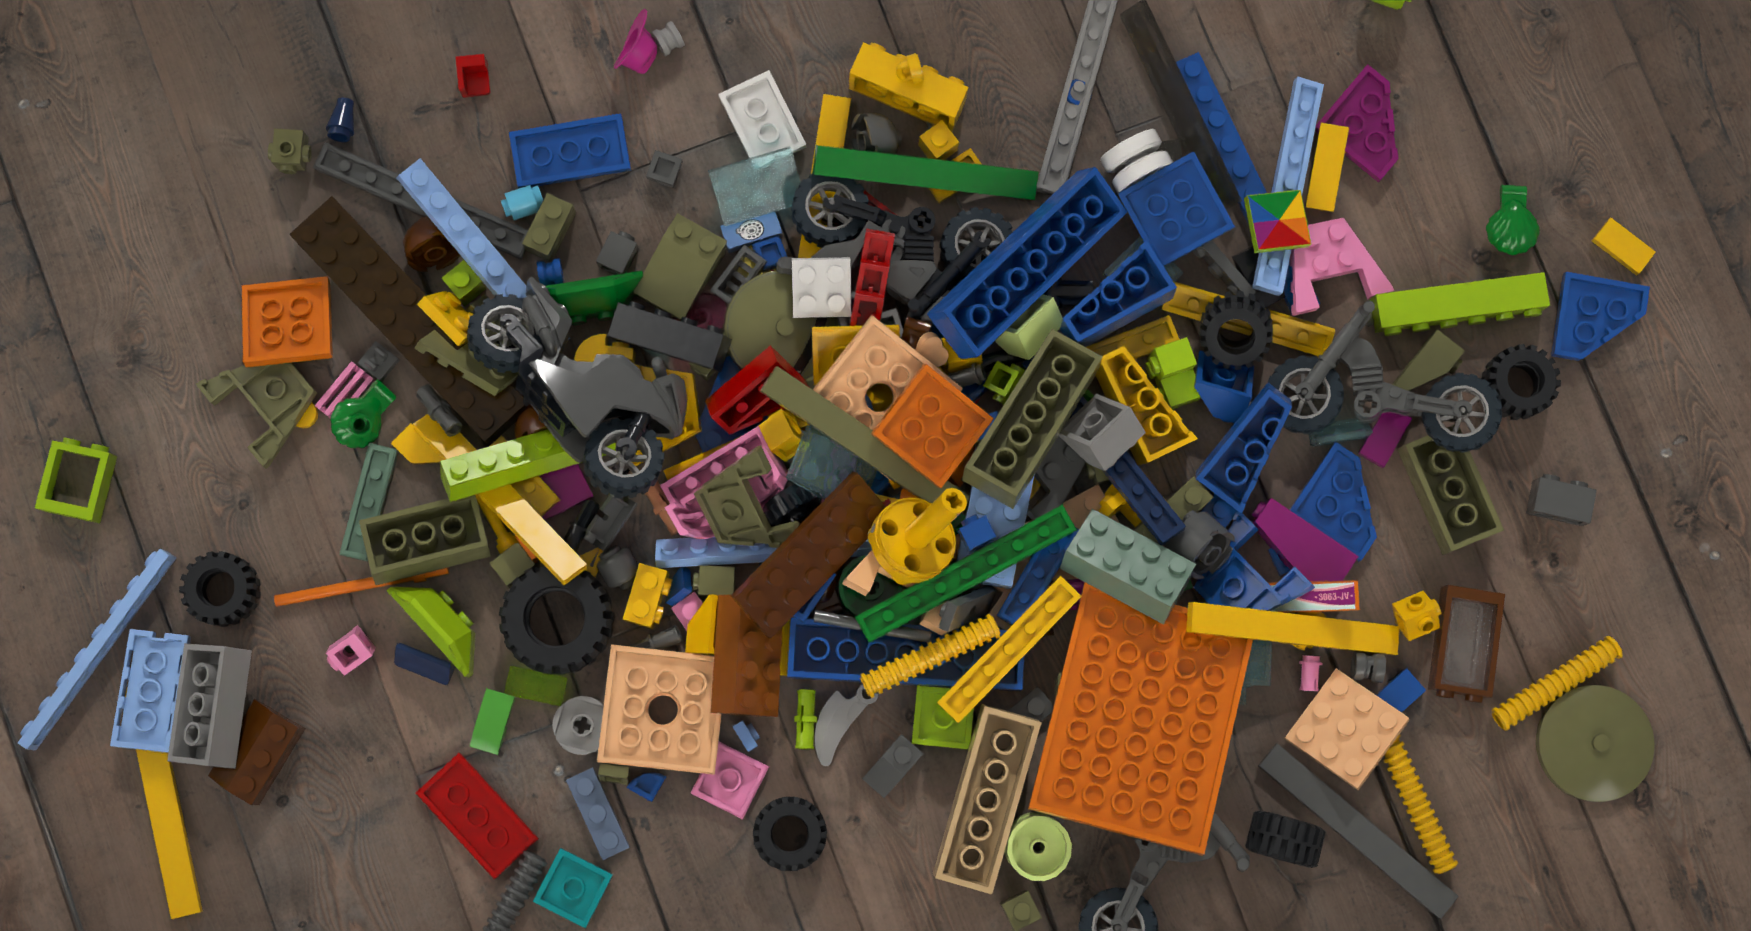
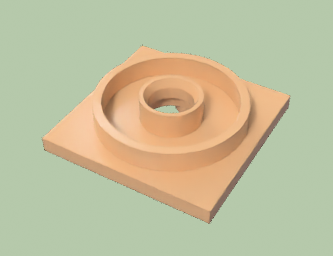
M871 315L813 390L871 430H874L923 364L930 366L960 392L963 388ZM884 383L892 391V403L884 411H873L866 403V392L872 385Z
M611 644L597 762L715 775L722 714L711 713L714 656ZM668 696L676 702L678 712L671 723L661 725L655 723L650 718L648 710L654 698Z

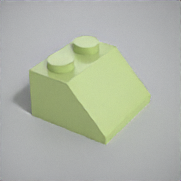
M1042 294L995 342L1008 354L1030 360L1036 355L1051 329L1058 331L1061 327L1063 318L1054 297Z

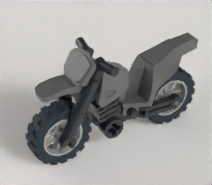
M810 174L808 179L801 181L794 193L791 205V217L793 223L796 224L797 232L800 235L803 234L805 240L810 244L814 242L817 244V247L822 248L811 258L850 257L851 271L856 267H860L866 228L895 233L885 291L894 299L909 307L907 316L930 323L932 326L934 323L927 313L954 286H957L960 280H963L981 263L983 256L987 257L991 253L987 248L999 246L1012 233L1011 229L1013 228L1009 221L1005 222L1003 220L1004 216L998 212L994 214L988 208L978 210V207L970 208L969 211L965 212L963 210L959 212L956 217L950 219L940 240L941 261L944 260L945 270L941 272L934 263V236H930L935 225V216L926 207L915 208L910 215L905 217L897 216L868 205V197L863 193L864 188L860 183L857 184L855 179ZM825 191L836 193L833 198H827ZM819 193L823 201L822 204L811 201L812 197ZM809 207L821 211L812 218ZM820 220V222H821L822 224H824V225H827V227H825V226H823V225H821V224H819V223H817V222ZM973 229H982L984 232L983 234L982 231L975 233ZM967 231L972 241L959 239V237ZM987 233H990L996 241H991L990 238L986 239ZM958 245L965 247L961 253L958 249ZM793 257L779 258L776 270L779 273L792 275ZM906 318L901 322L903 330Z

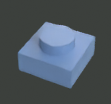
M741 721L733 726L748 752L758 747L756 740L760 736L752 723L746 726L744 721Z

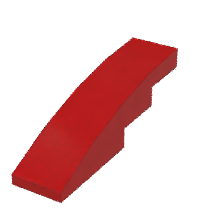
M866 228L850 326H863L871 315L879 321L881 320L895 233Z

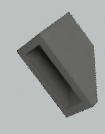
M901 734L862 779L885 798L924 753Z

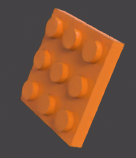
M328 276L242 285L243 364L246 368L333 358L331 284Z
M923 364L872 431L871 435L936 487L942 488L994 418L930 366Z

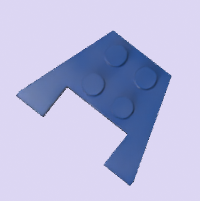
M1239 511L1233 516L1232 519L1234 521L1228 530L1235 537V542L1232 540L1230 542V546L1233 548L1231 555L1221 568L1213 574L1210 571L1202 574L1205 578L1198 579L1194 586V589L1209 604L1272 611L1315 588L1296 567L1292 568L1272 587L1238 553V549L1259 530Z

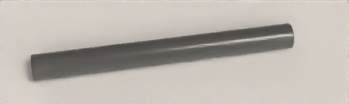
M815 611L813 622L861 630L855 617ZM900 626L886 634L887 636L925 643L930 642L931 638L930 631Z

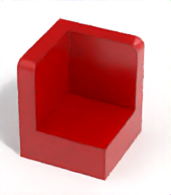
M485 55L457 56L458 88L462 97L489 95L491 93L489 69Z

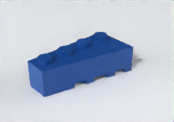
M1147 240L1131 257L1129 256L1121 263L1117 270L1106 277L1091 294H1088L1062 319L1060 330L1064 336L1087 347L1173 299L1177 287Z
M1267 383L1196 470V480L1241 514L1292 408L1291 399L1270 383Z

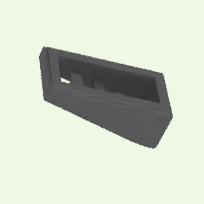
M744 245L710 291L729 304L733 296L725 292L726 287L728 286L736 293L743 284L760 275L767 261ZM745 257L756 264L754 268L743 262ZM739 267L749 273L746 278L737 272ZM733 276L742 282L740 287L731 282Z

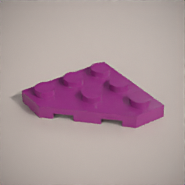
M1367 64L1317 123L1315 132L1319 134L1321 123L1349 127L1344 155L1379 183L1399 158L1394 137L1395 124L1393 109H1391L1390 82Z

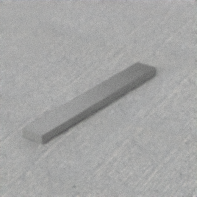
M1088 0L1038 178L1037 192L1052 195L1068 180L1118 0ZM1074 79H1078L1081 81H1076L1074 83L1073 87L1071 88L1070 94L1074 100L1080 101L1079 105H1075L1073 103L1070 104L1067 101V96L1069 93L1071 82Z

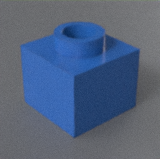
M977 514L963 520L961 522L963 527L958 530V534L968 553L996 538L986 515L978 518Z

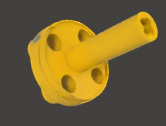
M948 488L933 503L920 498L909 497L899 499L889 504L875 518L872 527L868 531V541L878 563L891 575L896 583L908 585L910 583L927 581L943 571L942 569L949 565L956 549V537L951 522L965 510L967 506L965 495L956 488Z

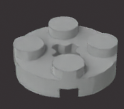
M577 696L569 699L557 709L552 726L556 740L563 749L577 755H587L598 751L604 707L600 701L588 696ZM582 717L588 718L587 723L591 725L590 730H585L583 734H579L578 727L574 726L575 721H581Z

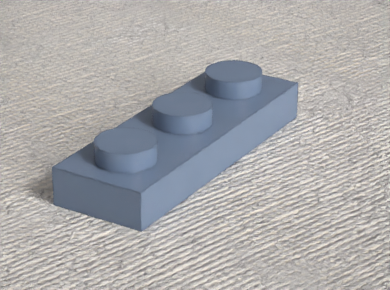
M594 767L567 779V784L602 860L630 848Z

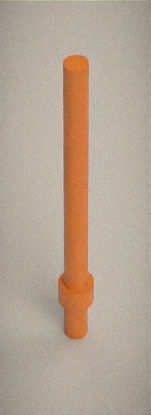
M449 567L380 585H375L373 577L289 592L274 595V602L276 607L409 581H414V583L425 582L427 578L449 574Z

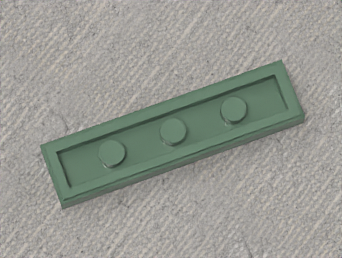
M369 443L339 555L368 562L359 520L382 515L399 452L397 449Z

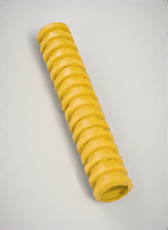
M987 614L985 616L986 619L982 620V618H979L975 624L970 622L967 628L962 626L958 632L953 630V634L950 636L945 634L943 639L936 638V642L933 644L930 641L926 647H923V645L919 646L918 651L913 649L911 654L907 655L905 653L901 659L896 657L894 662L890 663L888 661L884 667L879 665L876 671L871 669L867 675L862 673L860 680L866 693L873 698L877 692L882 694L885 688L890 690L894 684L899 686L902 680L907 682L911 676L916 678V674L919 672L924 674L926 669L932 670L936 664L939 667L942 665L941 662L946 661L947 663L951 657L958 658L959 653L964 655L968 649L971 651L975 650L976 645L981 647L985 641L990 643L993 637L996 639L1000 638L1001 633L993 616Z
M1605 636L1604 641L1599 640L1596 642V646L1591 645L1589 651H1582L1581 656H1574V660L1570 659L1566 662L1567 665L1562 664L1559 666V670H1552L1551 675H1544V680L1538 679L1537 684L1532 683L1529 685V689H1522V694L1516 693L1514 699L1508 698L1506 704L1503 702L1499 704V708L1494 707L1492 709V716L1501 729L1508 731L1510 725L1515 726L1518 724V720H1525L1526 715L1528 717L1533 715V710L1539 711L1540 706L1545 707L1548 705V701H1555V696L1561 697L1563 691L1569 692L1570 687L1575 688L1578 686V682L1583 683L1585 677H1592L1593 672L1598 673L1600 668L1608 667V663H1614L1615 658H1622L1623 654L1620 645L1613 637Z
M1399 734L1385 753L1383 761L1388 763L1389 767H1387V770L1392 772L1391 779L1396 781L1394 786L1396 789L1399 788V797L1404 798L1402 803L1404 806L1407 805L1408 809L1406 812L1411 814L1410 821L1415 823L1413 828L1419 832L1417 837L1422 839L1423 843L1421 845L1427 849L1425 854L1431 858L1429 863L1435 867L1433 872L1441 874L1455 868L1458 861L1453 859L1455 854L1449 850L1451 847L1450 843L1445 842L1447 837L1441 833L1443 828L1437 824L1439 819L1433 815L1435 810L1430 808L1431 801L1426 800L1428 795L1422 791L1424 786L1418 782L1420 777L1414 773L1416 768L1411 766L1412 759L1407 758L1408 751L1403 749L1402 746L1405 744L1403 741L1400 742L1399 737L1401 735Z

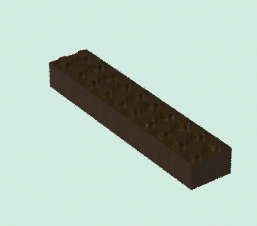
M333 196L289 234L488 446L494 443L516 422L519 415L525 410L526 405L523 403L524 398L511 384L494 396L463 378L464 373L451 365L444 367L437 362L438 358L427 351L422 354L415 349L419 340L433 330H436L456 350H459L466 344L457 346L417 305L427 295Z

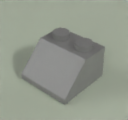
M1096 394L1067 421L1059 437L1088 464L1106 471L1129 448L1133 447L1137 440L1146 432L1130 407Z

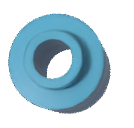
M530 185L504 193L506 199L501 200L506 217L512 215L513 220L537 213L543 202L539 187H531Z

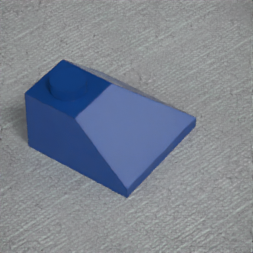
M1199 351L1194 387L1213 417L1219 418L1224 422L1235 423L1243 414L1252 398L1254 366L1247 368L1246 364L1241 365V370H1235V365H1230L1229 369L1223 368L1222 362H1219L1218 365L1213 363L1212 355L1207 357L1204 351Z

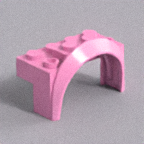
M759 426L660 485L670 503L665 509L679 535L696 539L715 537L694 493L704 483L757 446H762L772 467L768 474L748 479L762 509L772 497L784 490L786 482L792 477L782 459L770 451Z

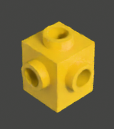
M1424 590L1392 603L1395 623L1408 641L1440 628L1438 616L1441 615V609L1435 599L1431 600Z

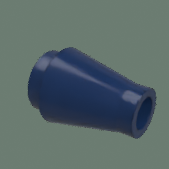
M344 97L337 99L336 106L326 126L327 136L337 142H348L351 136L354 135L353 100Z

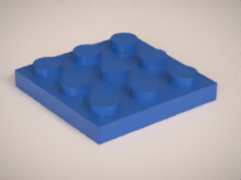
M1194 151L1118 193L1143 241H1148L1164 267L1235 228Z

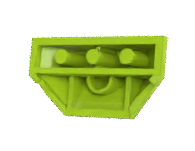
M390 587L386 590L464 677H471L473 675L475 632L471 629V626L474 623L463 611L458 614L451 607L455 603L444 590L438 592L433 588Z

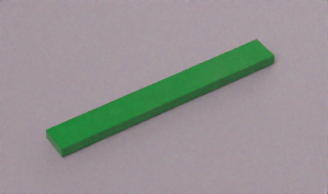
M816 145L812 174L1035 200L1039 172Z
M1062 504L942 569L943 571L932 579L917 583L857 615L855 619L868 643H871L1077 530Z

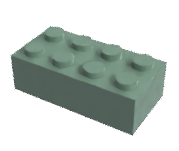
M1092 509L1067 548L1060 569L1164 625L1186 588L1196 564Z

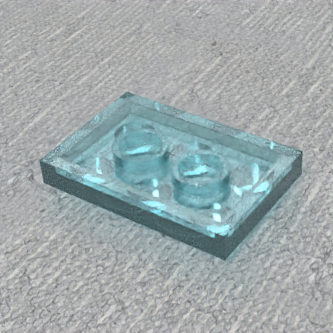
M790 146L708 170L724 226L791 207L794 193L801 183Z
M807 425L786 479L825 500L852 471L857 472L871 488L877 470L812 426Z

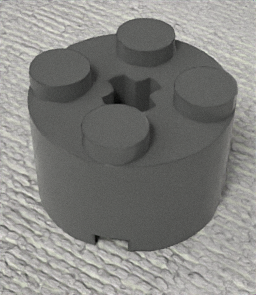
M1192 510L1182 520L1186 526L1185 530L1165 543L1164 546L1194 562L1196 566L1192 577L1194 579H1203L1205 577L1202 574L1207 571L1213 574L1227 561L1233 550L1230 542L1231 540L1235 542V537L1209 513H1197Z

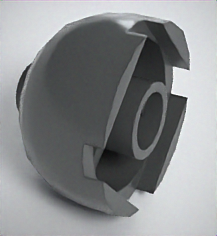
M862 113L854 117L851 130H857L856 138L851 139L852 149L897 154L898 147L901 146L902 142L899 130H896L895 125L888 117L878 113Z

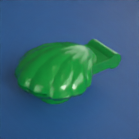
M1500 186V210L1489 218V222L1486 225L1489 242L1499 252L1509 255L1526 253L1537 242L1540 227L1535 217L1526 208L1527 186Z
M377 379L362 397L347 398L337 403L330 417L331 431L335 435L336 440L349 448H365L369 443L377 440L381 431V414L396 399V395Z

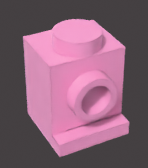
M357 625L353 630L329 646L326 652L328 655L327 661L334 670H340L345 676L373 656L376 647ZM350 646L354 653L346 652L345 647Z

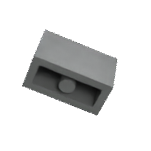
M1543 474L1542 477L1532 481L1526 514L1578 526L1590 524L1597 490L1588 488V483L1571 481L1569 484L1560 482V477Z

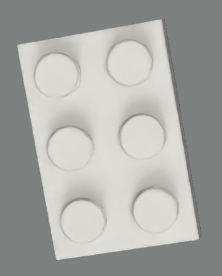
M769 70L718 94L755 171L806 148V143Z

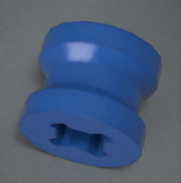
M555 258L552 262L548 263L537 261L538 277L541 284L547 286L564 283L560 258Z

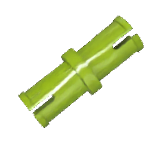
M799 689L797 690V716H794V722L797 723L795 749H814V723H817V717L815 716L816 690Z

